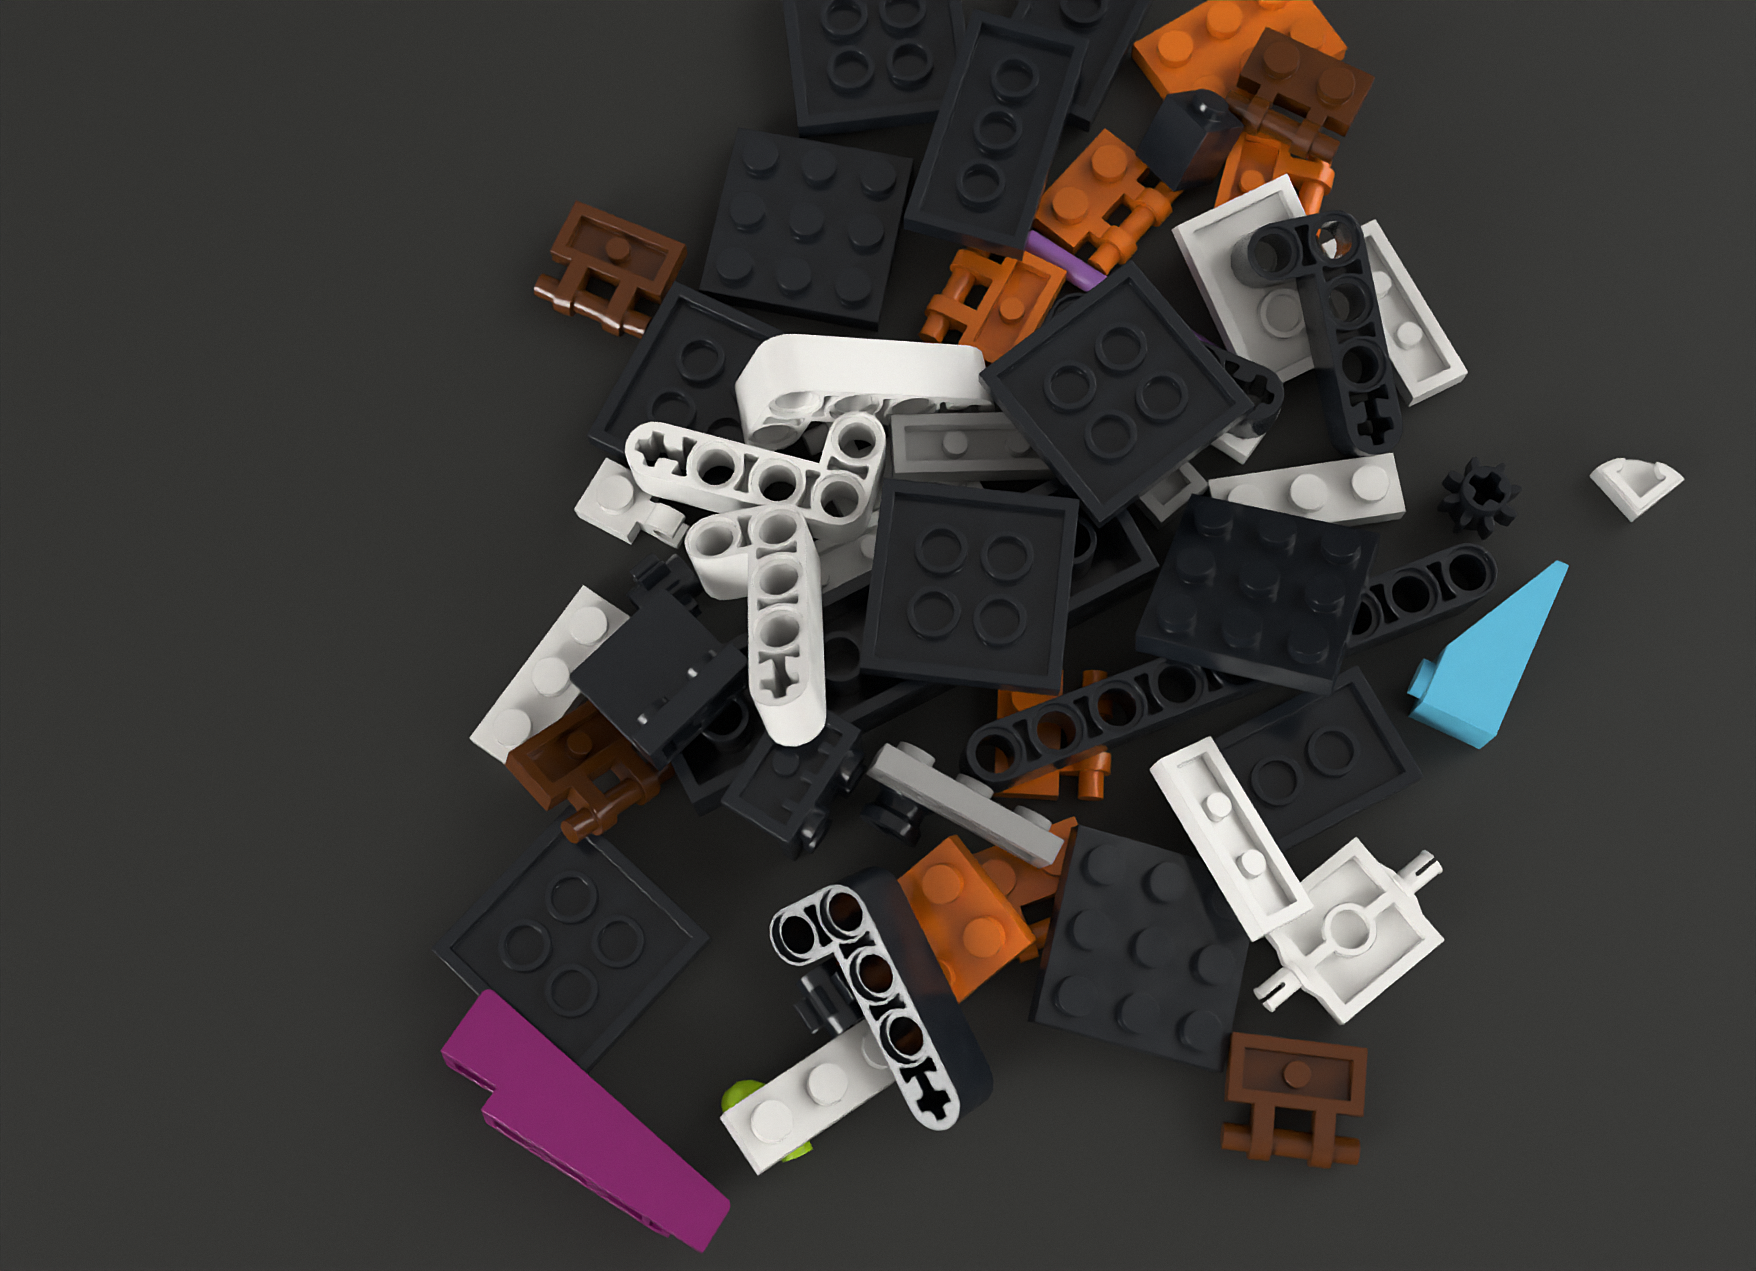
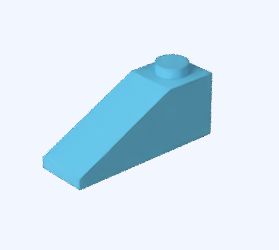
M1556 560L1448 644L1432 662L1424 658L1408 687L1407 693L1417 697L1408 717L1478 749H1481L1497 735L1569 565Z

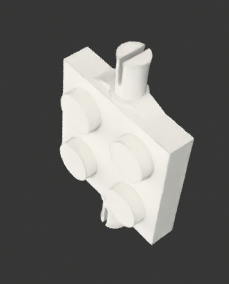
M1355 837L1300 882L1315 908L1302 917L1265 936L1276 949L1283 967L1258 988L1253 989L1256 997L1261 1000L1278 985H1281V989L1263 1003L1270 1012H1273L1276 1007L1301 988L1303 991L1316 997L1339 1026L1345 1024L1444 941V938L1422 914L1417 897L1414 895L1436 875L1442 873L1443 869L1438 861L1434 862L1416 876L1415 873L1434 858L1431 853L1422 850L1416 858L1399 872L1395 873V871L1379 863L1360 840Z

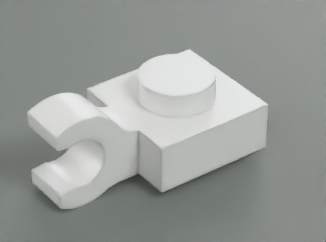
M607 457L574 508L579 518L631 545L640 530H643L678 549L690 529L689 525L683 523L686 518L684 514L668 505L657 503L660 497L644 492L636 484L630 469Z

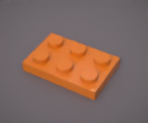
M1207 0L1133 43L1131 57L1163 100L1167 94L1198 89L1211 90L1226 99L1231 90L1252 100L1255 95L1236 87L1239 75L1265 27H1269L1340 61L1344 58L1347 46L1312 0Z

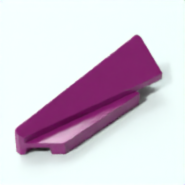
M491 989L484 990L441 1049V1053L448 1067L492 1093L481 1109L486 1124L654 1232L667 1238L671 1234L703 1254L730 1210V1201L496 992Z

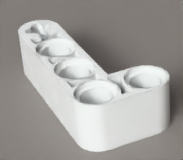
M783 334L764 341L757 348L735 384L744 442L747 445L770 451L784 449L794 444L801 437L811 421L834 422L841 415L852 411H861L873 415L882 425H889L890 416L894 414L995 412L994 400L979 383V373L986 368L982 351L977 347L968 345L805 334Z
M861 411L845 413L833 422L828 432L820 462L816 463L662 422H648L639 425L630 433L626 441L625 455L636 484L644 492L652 496L717 513L773 503H789L797 506L802 511L812 538L831 543L846 544L855 541L864 534L869 524L886 467V435L882 424L875 416ZM853 440H864L874 447L870 454L862 458H851L841 451L843 446ZM660 452L667 453L669 459L659 458L657 460ZM646 460L656 461L655 467H649ZM726 466L734 471L732 477L720 485H710L702 480L704 474L712 467ZM681 469L687 471V476L683 477ZM778 481L787 482L796 488L789 498L782 501H771L763 496L765 489L770 484ZM838 497L848 498L857 505L855 511L842 518L833 517L823 509L829 501Z
M773 503L702 518L693 524L686 533L684 541L686 551L704 590L711 597L718 600L748 597L749 689L768 734L776 743L784 746H799L808 743L819 735L825 725L826 695L821 561L804 515L795 505Z

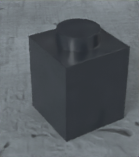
M1198 89L1167 94L1135 155L1173 192L1211 185L1245 125L1228 110L1229 105L1226 100L1211 90Z

